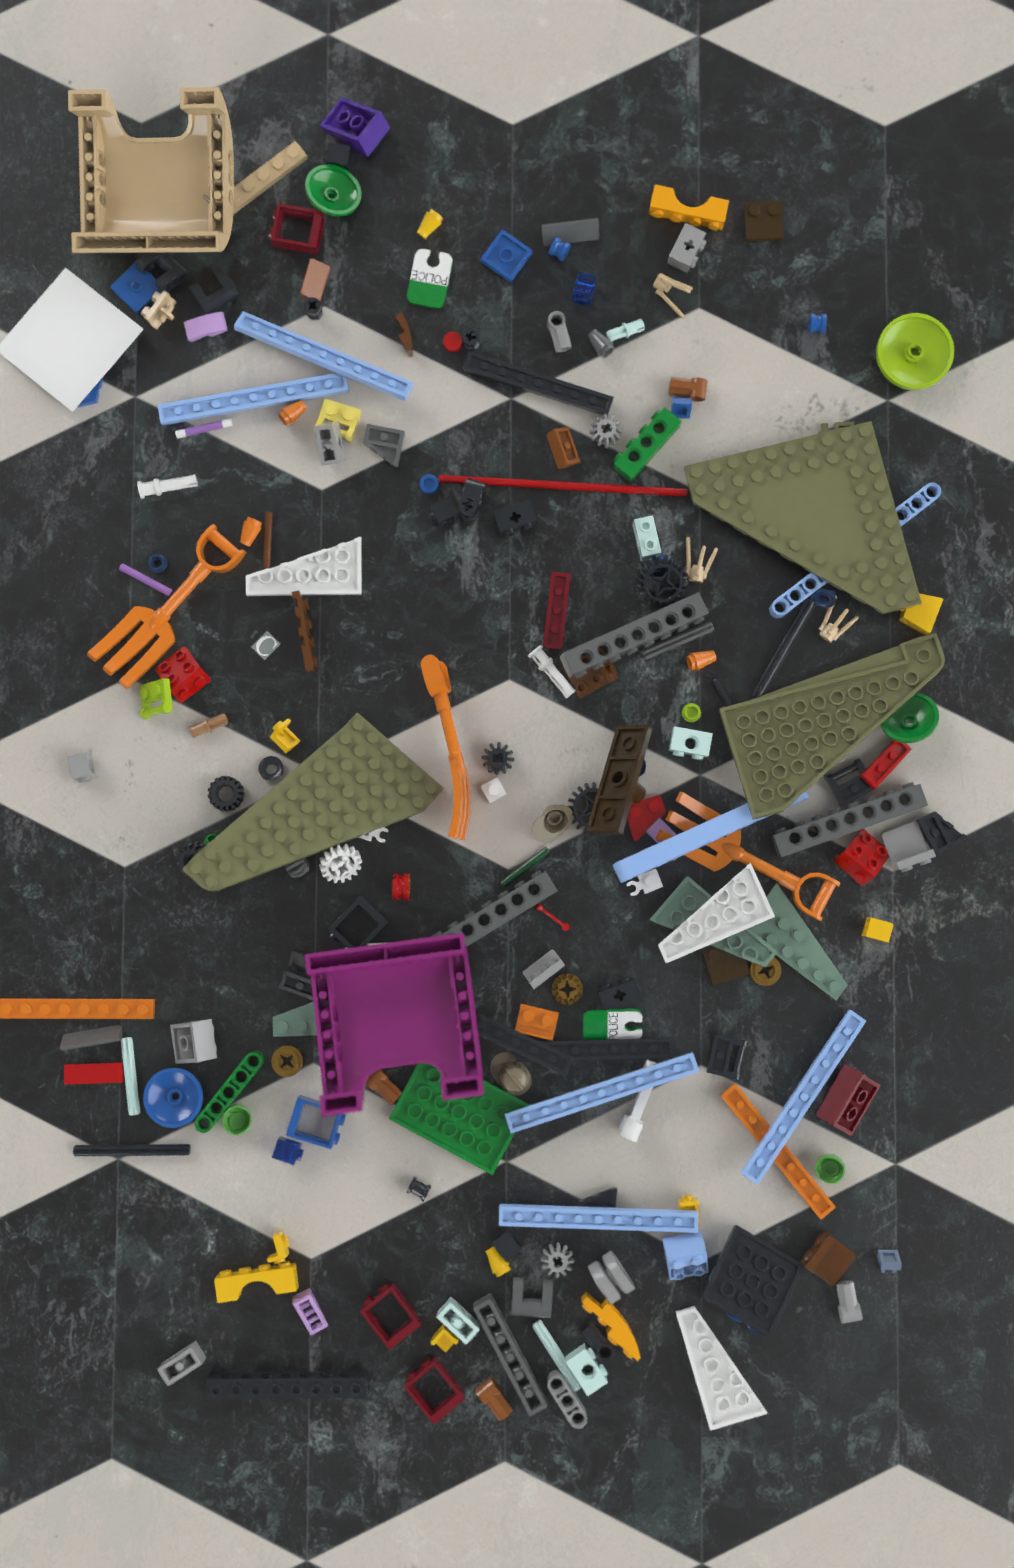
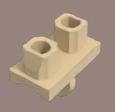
M156 291L152 296L154 305L151 308L148 306L144 307L141 311L146 321L156 330L167 318L169 320L174 319L171 312L176 301L166 291L162 293Z

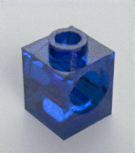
M579 271L572 300L581 305L590 304L597 276Z
M280 1136L271 1158L295 1165L297 1160L301 1161L304 1150L301 1149L303 1143Z

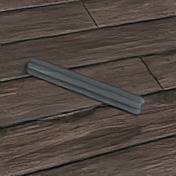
M711 621L645 648L642 650V655L647 660L713 632V624Z

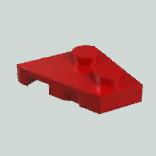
M661 795L644 799L639 803H631L627 822L633 841H637L659 818L666 814Z

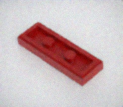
M892 740L860 777L873 790L876 789L912 749L906 743Z
M123 1062L64 1065V1085L124 1082Z

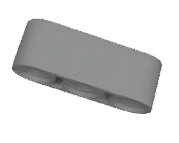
M551 1371L547 1377L549 1391L569 1423L576 1429L583 1428L587 1423V1414L583 1404L561 1371ZM557 1378L562 1382L560 1385L555 1386L551 1381ZM564 1396H570L572 1397V1400L568 1403H565L562 1401V1398ZM581 1413L583 1417L576 1420L573 1418V1415Z

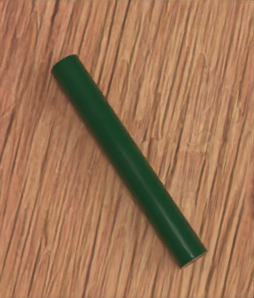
M544 847L502 879L500 883L504 888L550 853L548 848Z

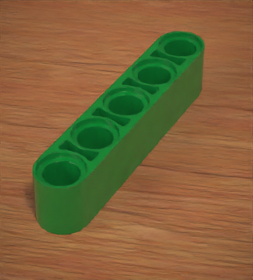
M253 1051L249 1053L195 1120V1128L198 1132L206 1133L210 1131L264 1064L265 1058L261 1052ZM252 1055L258 1057V1065L251 1064L250 1057ZM239 1071L246 1073L247 1078L245 1081H241L238 1078ZM226 1087L234 1089L233 1096L226 1094ZM215 1102L221 1104V1112L214 1110L213 1104ZM202 1118L209 1120V1127L202 1126Z

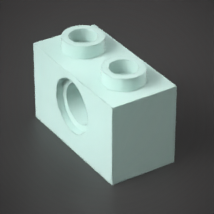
M653 515L634 519L632 525L640 560L645 561L656 555H661Z
M674 726L668 751L673 752L672 755L684 757V754L692 755V759L703 760V757L707 758L709 756L713 733ZM687 739L694 741V749L686 747L685 741Z
M452 1297L437 1312V1318L466 1345L480 1330V1323Z
M584 1343L565 1356V1362L587 1396L608 1383L606 1377L608 1372L603 1364L599 1365L595 1360L597 1356L591 1347L587 1348ZM591 1365L593 1369L590 1372H585L583 1367Z

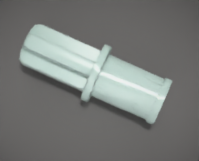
M642 319L627 324L622 323V326L609 330L606 333L607 338L610 341L622 337L629 338L632 334L644 331V323Z

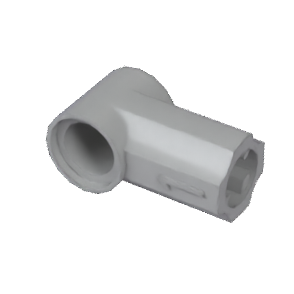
M560 311L552 312L548 317L547 328L550 331L556 353L565 352L572 348L565 324V316ZM553 319H558L561 322V324L556 326L553 325L551 321Z
M845 1280L836 1283L839 1299L838 1312L842 1324L862 1320V1312L857 1302L854 1282Z

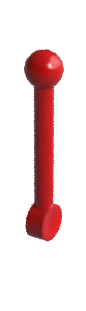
M536 904L535 909L537 911H542L562 926L564 931L569 929V924L557 919L545 910L542 904Z

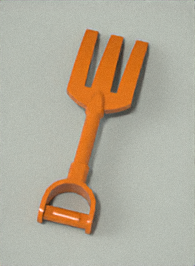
M212 524L199 538L196 547L199 562L190 571L187 579L161 608L154 611L150 608L134 606L100 642L87 652V656L96 662L143 621L144 624L132 638L103 666V670L111 676L138 654L158 634L160 637L152 647L119 680V684L126 690L138 681L175 643L174 632L168 620L198 583H202L211 571L216 573L231 571L244 558L246 551L243 549L239 550L217 531L216 525ZM210 540L231 560L225 565L211 566L204 557L205 545Z
M426 655L421 661L422 673L431 697H434L437 712L440 714L449 751L448 759L453 779L454 806L448 836L465 841L470 819L471 792L468 771L460 750L448 693L451 692L450 678L446 664L439 661L434 655Z
M679 792L675 800L705 821L721 815L684 792ZM669 811L665 819L683 832L698 826V824L674 811ZM660 829L655 839L663 842L674 836ZM741 829L705 845L717 852L716 856L699 848L684 855L713 872L724 868L732 860L739 861L745 865L751 863L753 869L778 881V884L793 891V901L797 908L818 921L823 919L821 914L835 886L839 887L841 884L830 876L819 872L809 873L800 878L746 852L744 848L740 847ZM819 878L824 880V883L809 910L800 901L799 889L806 879Z

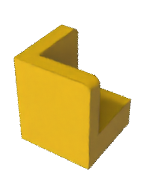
M867 917L862 936L889 943L893 923Z
M444 1324L431 1337V1344L433 1346L437 1344L444 1352H447L453 1344L456 1345L459 1342V1338Z

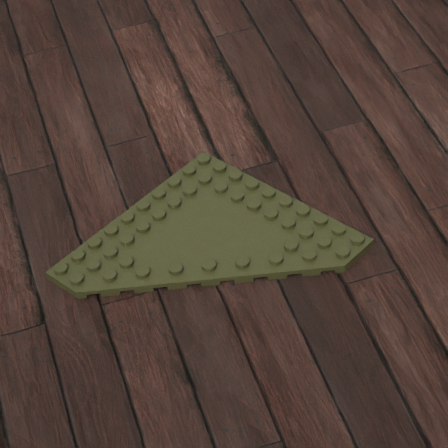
M872 421L684 466L693 505L698 508L701 507L722 522L725 521L732 525L734 529L751 536L760 544L775 550L791 562L801 565L805 570L825 579L834 587L851 594L853 598L870 605L881 614L922 604Z

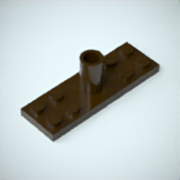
M627 725L616 727L586 829L590 834H623L631 803H639L644 799L646 790L638 783V778L653 729L651 726Z

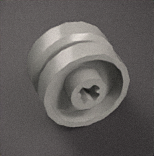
M610 1250L603 1255V1262L607 1269L599 1261H594L588 1265V1269L600 1291L611 1304H614L621 1299L617 1285L626 1294L633 1291L635 1286L618 1258Z

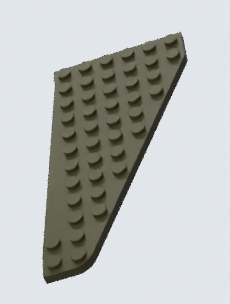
M937 633L912 639L899 646L752 700L719 708L752 820L783 812L941 671L945 663V656Z
M357 712L342 729L198 852L182 871L204 890L219 891L329 849L337 844H342L423 813L444 788Z

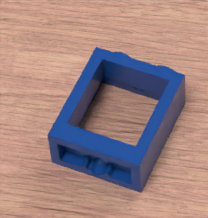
M299 1095L286 1136L332 1149L333 1145L338 1144L340 1133L337 1132L339 1125L343 1126L346 1114H337L329 1140L298 1131L305 1104L321 1108L320 1101Z

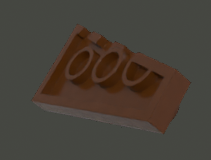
M293 591L292 597L297 602V606L294 608L298 622H300L298 631L300 639L303 641L301 648L305 670L308 674L316 673L315 667H318L316 655L313 656L312 648H315L314 638L310 637L309 632L312 629L311 618H307L306 612L309 610L308 599H304L300 591Z

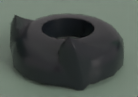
M268 756L262 759L259 764V773L266 781L276 780L284 774L283 764L277 757ZM270 764L277 766V770L273 774H268L266 770Z

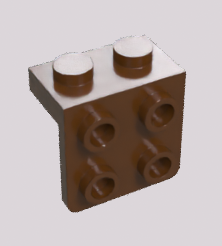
M598 648V653L605 656V651ZM580 657L583 663L587 664L589 662L587 657ZM610 661L603 663L604 666L594 671L593 668L587 670V674L580 678H576V676L569 678L564 666L562 668L572 687L576 690L577 696L584 698L600 687L619 679L617 670Z
M824 1231L816 1238L812 1248L804 1254L801 1262L809 1271H813L829 1285L834 1286L855 1259V1254L828 1232Z

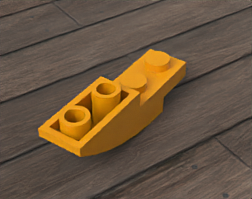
M585 1292L581 1297L582 1307L590 1314L594 1312L602 1325L605 1327L609 1325L606 1329L607 1338L615 1346L619 1344L626 1356L630 1359L634 1357L639 1361L640 1354L636 1340L622 1314L607 1298L600 1304L589 1293Z

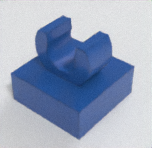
M675 396L672 400L671 413L677 418L690 419L692 399L688 397L683 399Z

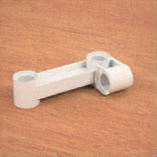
M647 1059L643 1068L657 1063ZM653 1087L637 1093L629 1115L624 1114L618 1130L621 1136L637 1142L643 1127V1121L640 1118Z

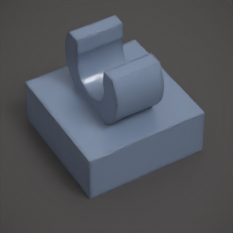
M878 1250L877 1257L882 1273H885V1270H892V1273H895L896 1270H901L902 1263L898 1250Z

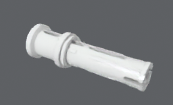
M195 474L167 480L155 478L149 482H137L141 499L154 494L160 496L162 492L198 487Z
M541 645L528 655L539 666L538 669L544 671L566 699L576 691L554 666L553 659L545 654Z

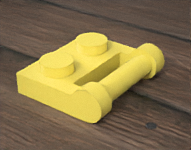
M324 399L315 426L323 424L325 420L330 422L339 421V425L349 427L348 431L340 429L341 437L345 438V441L352 442L361 410Z

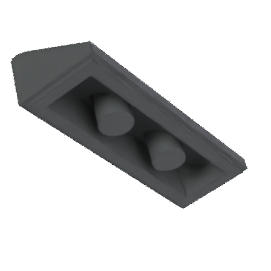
M593 218L543 224V245H552L556 237L561 238V241L564 243L598 240L599 219Z
M114 1025L65 1034L62 1038L60 1050L65 1051L120 1041L123 1038L122 1026Z

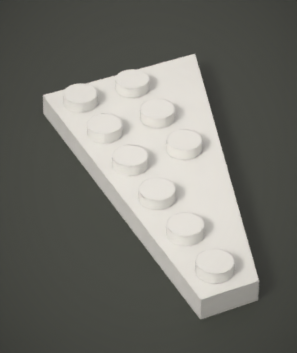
M358 537L355 540L340 543L329 549H323L288 563L285 562L279 566L247 575L246 595L292 596L293 591H300L303 596L362 595V538Z
M751 863L658 945L665 963L775 917Z
M692 1306L676 1311L710 1431L768 1414L696 1307Z

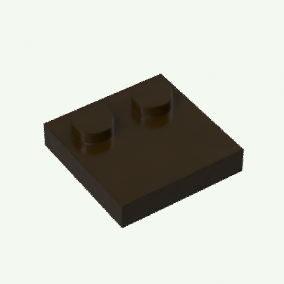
M782 201L744 202L745 242L783 241Z
M711 945L701 948L713 986L750 974L745 959Z

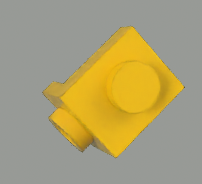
M289 718L284 722L279 721L272 728L274 731L270 736L285 753L289 752L300 742L287 728L291 722Z
M684 1195L682 1199H677L678 1210H695L699 1213V1200L694 1195Z
M283 1230L275 1232L272 1236L277 1253L268 1256V1263H281L285 1261L289 1254L288 1247L290 1242L288 1236L284 1235Z

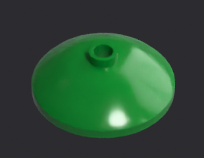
M327 164L315 167L307 175L305 181L307 198L321 212L331 216H345L352 213L358 207L361 200V189L355 177L347 170L339 166Z
M917 692L880 726L883 732L894 741L916 743L926 739L935 731L939 723V710L931 698Z

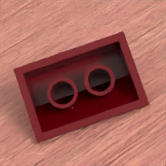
M845 1064L839 1071L834 1084L829 1088L824 1101L819 1105L816 1116L852 1136L881 1085Z

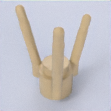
M660 273L653 284V287L657 289L655 293L661 296L681 318H685V315L664 294V291L668 293L673 286L690 293L692 287Z
M687 537L686 573L689 576L688 580L703 583V579L707 577L718 548H714L704 569L702 562L706 546H702L698 565H693L691 568L690 538Z
M833 605L828 608L825 618L819 627L821 631L819 636L832 643L833 640L836 641L843 632L853 625L859 617H854L839 630L837 626L849 611L845 609L834 624L829 623L826 625L834 607Z

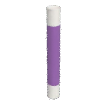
M229 418L178 430L175 433L178 439L233 426L232 419Z

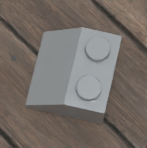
M212 1019L170 1025L176 1064L195 1063L217 1058V1046L214 1039Z

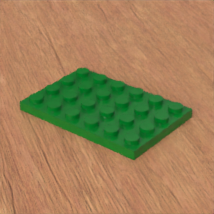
M417 1064L389 1120L493 1175L514 1133H510L505 1113L529 1106V1104L484 1079V1095L443 1100L440 1081L442 1077L439 1070L431 1064Z

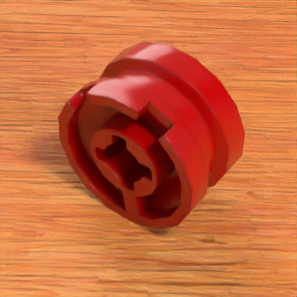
M393 874V900L403 899V901H409L410 874H404V876Z

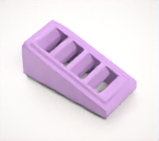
M310 1288L292 1297V1304L310 1335L328 1327V1323ZM312 1305L311 1308H309V1309H307V1310H305V1311L303 1310V1309H305L306 1307ZM316 1312L314 1316L307 1318V1316ZM320 1319V1322L311 1326L310 1323Z

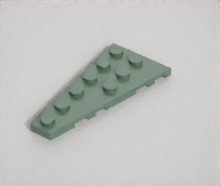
M686 876L650 918V921L675 930L712 896L690 877ZM750 928L711 944L713 947L762 967H766L778 953Z
M775 883L766 896L775 917L750 927V929L778 952L776 954L778 958L837 1001L848 984L780 886Z

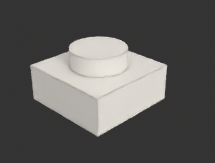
M498 777L481 786L489 803L507 795Z

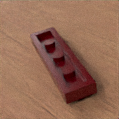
M553 571L551 573L543 648L562 650L570 573Z

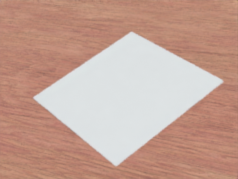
M65 268L0 343V354L73 412L143 331V328Z

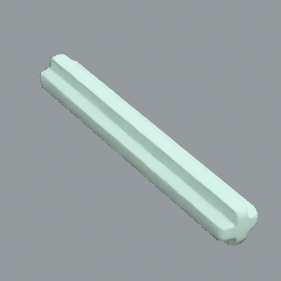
M125 1037L121 1039L128 1113L129 1115H138L140 1113L133 1040L132 1037Z
M537 1320L532 1324V1328L574 1392L580 1390L582 1387L566 1364L565 1356L543 1322Z

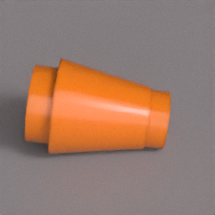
M300 400L280 409L281 411L278 413V416L285 426L293 425L307 410V407Z
M247 517V520H244L240 543L251 546L262 529V522Z
M713 650L693 652L686 656L687 666L691 671H698L716 661V655Z

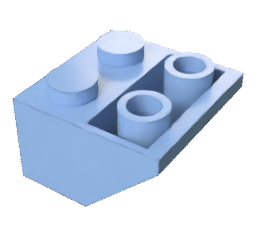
M701 1231L662 1238L670 1280H682L685 1277L701 1276L709 1273L707 1252Z

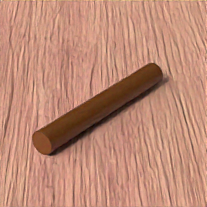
M265 512L263 569H270L272 512Z

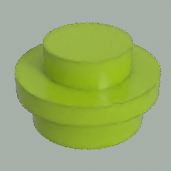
M689 703L682 709V717L687 722H696L701 716V709L697 704Z

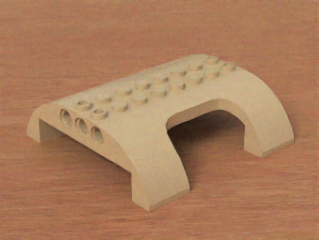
M180 88V109L188 114V126L181 136L170 138L130 137L122 128L113 101L105 89L68 90V108L71 113L78 116L81 232H72V253L222 252L229 241L233 223L234 157L229 115L220 88ZM203 195L209 197L210 204L203 198Z

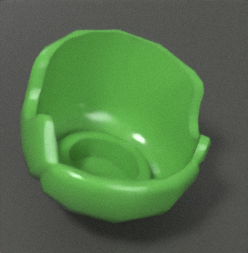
M231 1106L222 1116V1125L229 1134L237 1136L244 1134L251 1126V1113L244 1106Z
M825 1154L816 1161L814 1170L819 1180L827 1184H836L842 1180L845 1174V1165L842 1159L835 1154Z

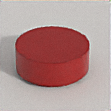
M449 332L444 336L443 344L445 349L449 352H457L461 349L462 337L459 333Z

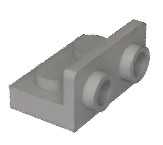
M552 949L525 969L523 975L533 989H535L564 967L565 964Z

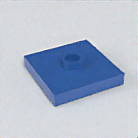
M501 230L481 257L480 262L511 283L533 254V250L504 230Z
M135 261L110 288L139 315L144 307H147L152 302L154 293L156 291L161 293V291L156 287L157 280L149 272L143 274L136 267L137 261Z

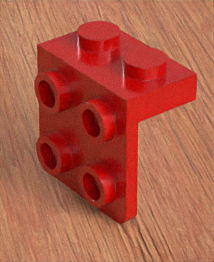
M186 647L180 648L155 669L161 679H169L171 694L180 703L211 681V678L199 666Z
M861 829L848 847L837 855L833 861L863 887L875 878L889 858L887 849L865 829Z

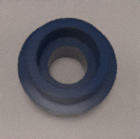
M154 554L148 560V567L154 573H161L167 568V559L161 554ZM157 561H161V565L159 567L155 566V563Z

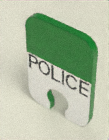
M420 249L415 254L407 299L413 305L439 309L444 305L452 268V257L447 253L440 252L439 265L437 267H430L427 264V260L430 257L431 250Z
M638 1009L587 1011L583 1015L584 1040L640 1039L642 1027L629 1029L625 1027V1024L629 1021L642 1022V1013Z

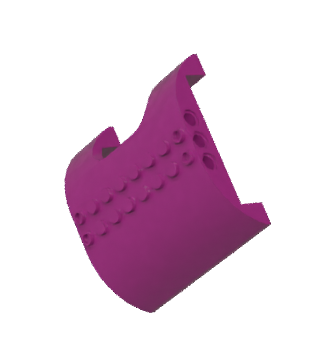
M464 933L305 954L307 975L311 976L323 1089V1095L319 1096L321 1116L363 1111L365 1084L369 1076L375 1071L384 1068L414 1064H431L439 1070L442 1077L440 1081L443 1100L484 1095L479 1033Z

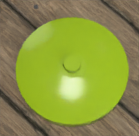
M920 313L902 315L890 322L881 333L876 347L877 363L882 374L897 387L906 390L927 389L937 384L949 371L954 359L953 340L946 327L929 315Z

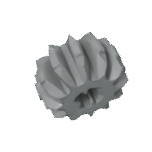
M604 414L603 420L598 416L596 417L597 422L591 423L592 429H590V434L594 435L592 441L598 440V446L605 443V448H608L609 442L614 446L616 444L615 440H620L621 436L619 433L622 432V428L618 427L620 421L613 422L614 416L607 419V414ZM606 428L609 429V431H607L606 434L603 433V430H605Z
M557 1242L556 1248L549 1244L550 1251L544 1249L543 1253L545 1256L541 1257V1262H544L542 1265L543 1270L548 1269L547 1274L549 1276L555 1272V1278L559 1277V1272L566 1276L565 1269L572 1271V1267L569 1264L574 1263V1259L570 1258L573 1252L567 1251V1245H564L561 1249L559 1242ZM557 1256L561 1257V1263L559 1261L558 1264L554 1263V1257L557 1259Z

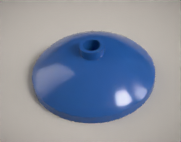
M167 1068L156 1073L147 1083L143 1096L144 1106L150 1118L157 1124L169 1128L181 1127L191 1122L200 1112L203 1104L202 1087L198 1079L189 1071L181 1068ZM175 1092L179 1094V1099L173 1097Z

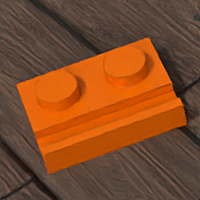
M521 1004L515 1030L522 1034L553 1041L559 1012Z

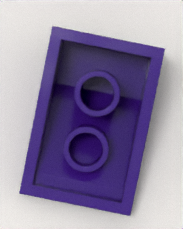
M342 97L320 124L322 130L344 145H349L353 151L367 157L390 129L380 111Z

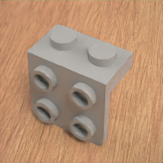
M915 821L881 834L893 870L901 869L902 872L913 869L912 865L919 863L921 866L930 863V858L936 857L934 850L927 848L920 827Z

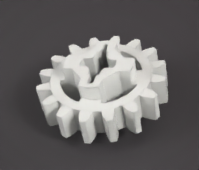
M337 844L336 849L330 847V852H324L325 857L320 858L321 864H319V867L327 881L333 879L334 883H337L338 880L344 883L346 878L352 880L351 875H358L356 870H361V856L354 846L349 848L345 844L343 847H340Z

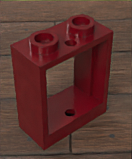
M278 203L277 210L274 209L272 219L274 225L269 230V239H271L273 247L318 255L325 221L323 212ZM284 216L313 221L309 243L280 238Z
M394 1282L389 1286L387 1283L378 1290V1294L375 1297L369 1296L362 1302L363 1306L360 1312L389 1350L421 1325L422 1319ZM392 1292L411 1319L389 1335L370 1308Z
M436 1356L432 1359L429 1357L421 1363L419 1370L416 1372L413 1370L405 1377L406 1381L404 1383L405 1390L434 1425L465 1399L464 1390ZM432 1367L438 1370L454 1390L449 1397L434 1409L413 1384Z

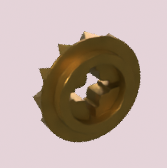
M774 957L766 966H773L768 970V976L765 973L758 974L762 970V966L751 963L749 969L752 979L762 986L776 983L781 975L779 961Z
M561 974L552 984V994L561 1004L570 1005L576 1003L582 996V983L573 974ZM566 981H568L570 987L576 988L570 991L568 998L565 991L559 990L565 987Z
M282 1046L274 1052L271 1064L278 1075L291 1077L300 1071L303 1065V1056L293 1046ZM293 1055L291 1063L294 1067L289 1064L281 1067L284 1062L283 1057L288 1058Z

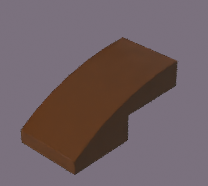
M400 312L395 315L396 323L403 332L398 335L399 341L408 356L412 357L413 345L410 330L404 315Z

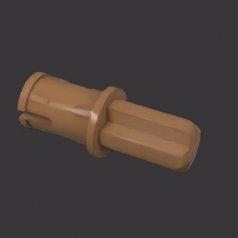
M225 714L210 719L205 718V721L189 726L192 737L195 738L206 732L212 733V730L227 725L228 719Z

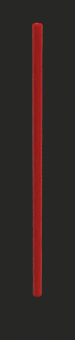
M439 475L440 483L465 484L466 479L471 478L493 486L687 496V489Z

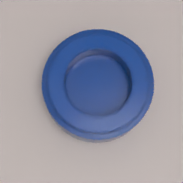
M427 474L421 478L420 488L422 492L430 495L438 490L439 482L434 475Z

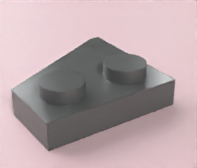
M367 424L363 443L393 467L398 468L405 431Z

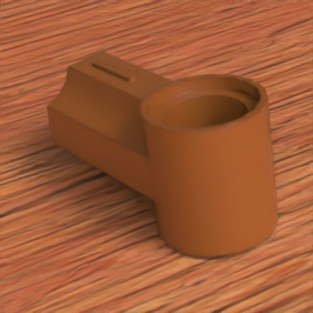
M671 377L668 394L688 397L692 401L702 402L705 401L708 381L698 377L691 379Z
M383 1069L375 1071L369 1076L366 1085L373 1091H377L391 1105L402 1094V1091L388 1078L389 1076Z
M490 1377L475 1389L480 1400L488 1405L499 1421L504 1420L513 1411V1408L502 1395L501 1389L493 1377Z

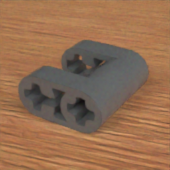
M513 1277L511 1315L551 1318L553 1279H543L542 1299L522 1298L523 1277Z

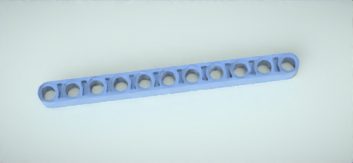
M927 484L896 508V512L904 516V520H899L900 526H903L940 496L941 488L938 484ZM926 490H931L934 497L928 496ZM912 501H915V502L918 503V505H919V508H918V509L914 508V507L911 505V502H912ZM812 573L808 574L770 605V615L774 618L783 617L816 590L823 587L828 581ZM806 581L812 582L813 585H814V588H813V589H808V588L805 586V582H806ZM790 593H796L799 597L798 601L792 600ZM775 604L782 605L784 611L777 612Z
M807 791L790 806L809 798ZM748 804L742 805L613 864L614 870L620 882L623 883L768 816L752 820Z

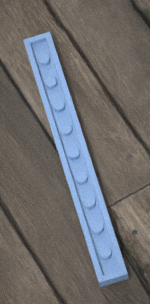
M244 311L234 324V329L238 332L402 401H406L414 387V383Z
M333 373L159 404L158 411L161 424L167 425L347 393L349 388L347 377Z
M848 1009L740 1173L756 1185L760 1183L866 1023V1020Z
M693 1052L505 1113L510 1133H514L697 1073L699 1069Z
M500 1204L499 1226L698 1233L699 1213L695 1210Z

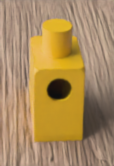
M919 593L922 604L900 610L902 613L899 620L926 636L931 633L943 599Z

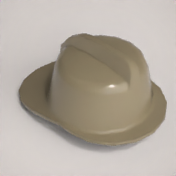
M562 804L547 806L533 823L532 835L534 839L539 843L545 844L558 838L572 825V820L574 819V815H571L573 813L572 810Z
M504 1052L499 1053L493 1058L490 1065L491 1074L504 1091L514 1096L522 1095L528 1091L532 1082L531 1074L522 1062H516L515 1055Z

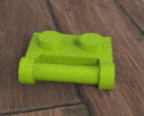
M160 679L139 686L142 705L139 714L142 719L146 720L153 715L172 712L169 679ZM162 701L160 706L152 708V703Z

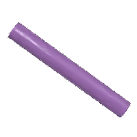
M123 563L120 565V571L169 597L172 595V589Z

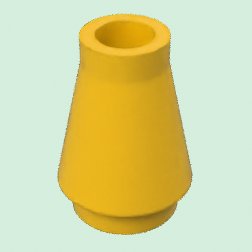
M431 209L429 212H426L417 233L426 239L428 235L441 225L443 218Z
M495 1247L485 1251L492 1273H495L496 1277L511 1270L509 1267L510 1263H506Z

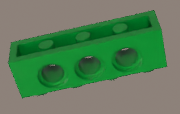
M665 407L653 414L651 423L649 425L644 424L638 432L640 435L636 439L632 438L626 445L627 450L624 453L620 452L613 460L615 462L613 469L629 483L633 481L681 426L682 421ZM661 427L663 432L656 433L653 428ZM646 440L650 442L651 446L643 447L641 442ZM636 455L638 460L633 462L629 460L628 456Z

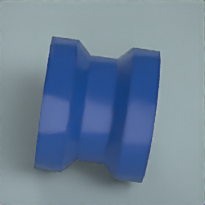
M556 237L550 247L549 255H555L558 257V260L563 261L569 252L571 244L568 242L564 243L561 241V238Z
M810 313L808 332L819 331L820 333H825L827 315Z

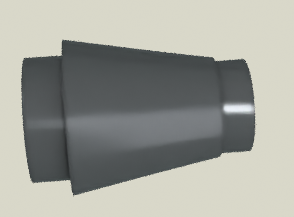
M597 329L589 333L588 338L598 356L606 358L612 354L615 349L612 341L598 332Z

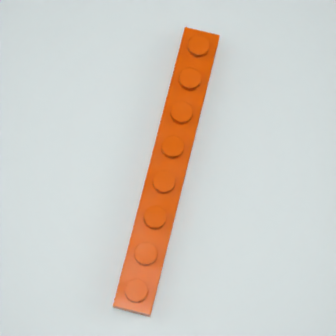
M0 998V1018L154 1019L155 999Z
M734 1082L720 1096L756 1141L760 1143L770 1125ZM784 1145L773 1162L822 1220L836 1208L835 1205L788 1147Z

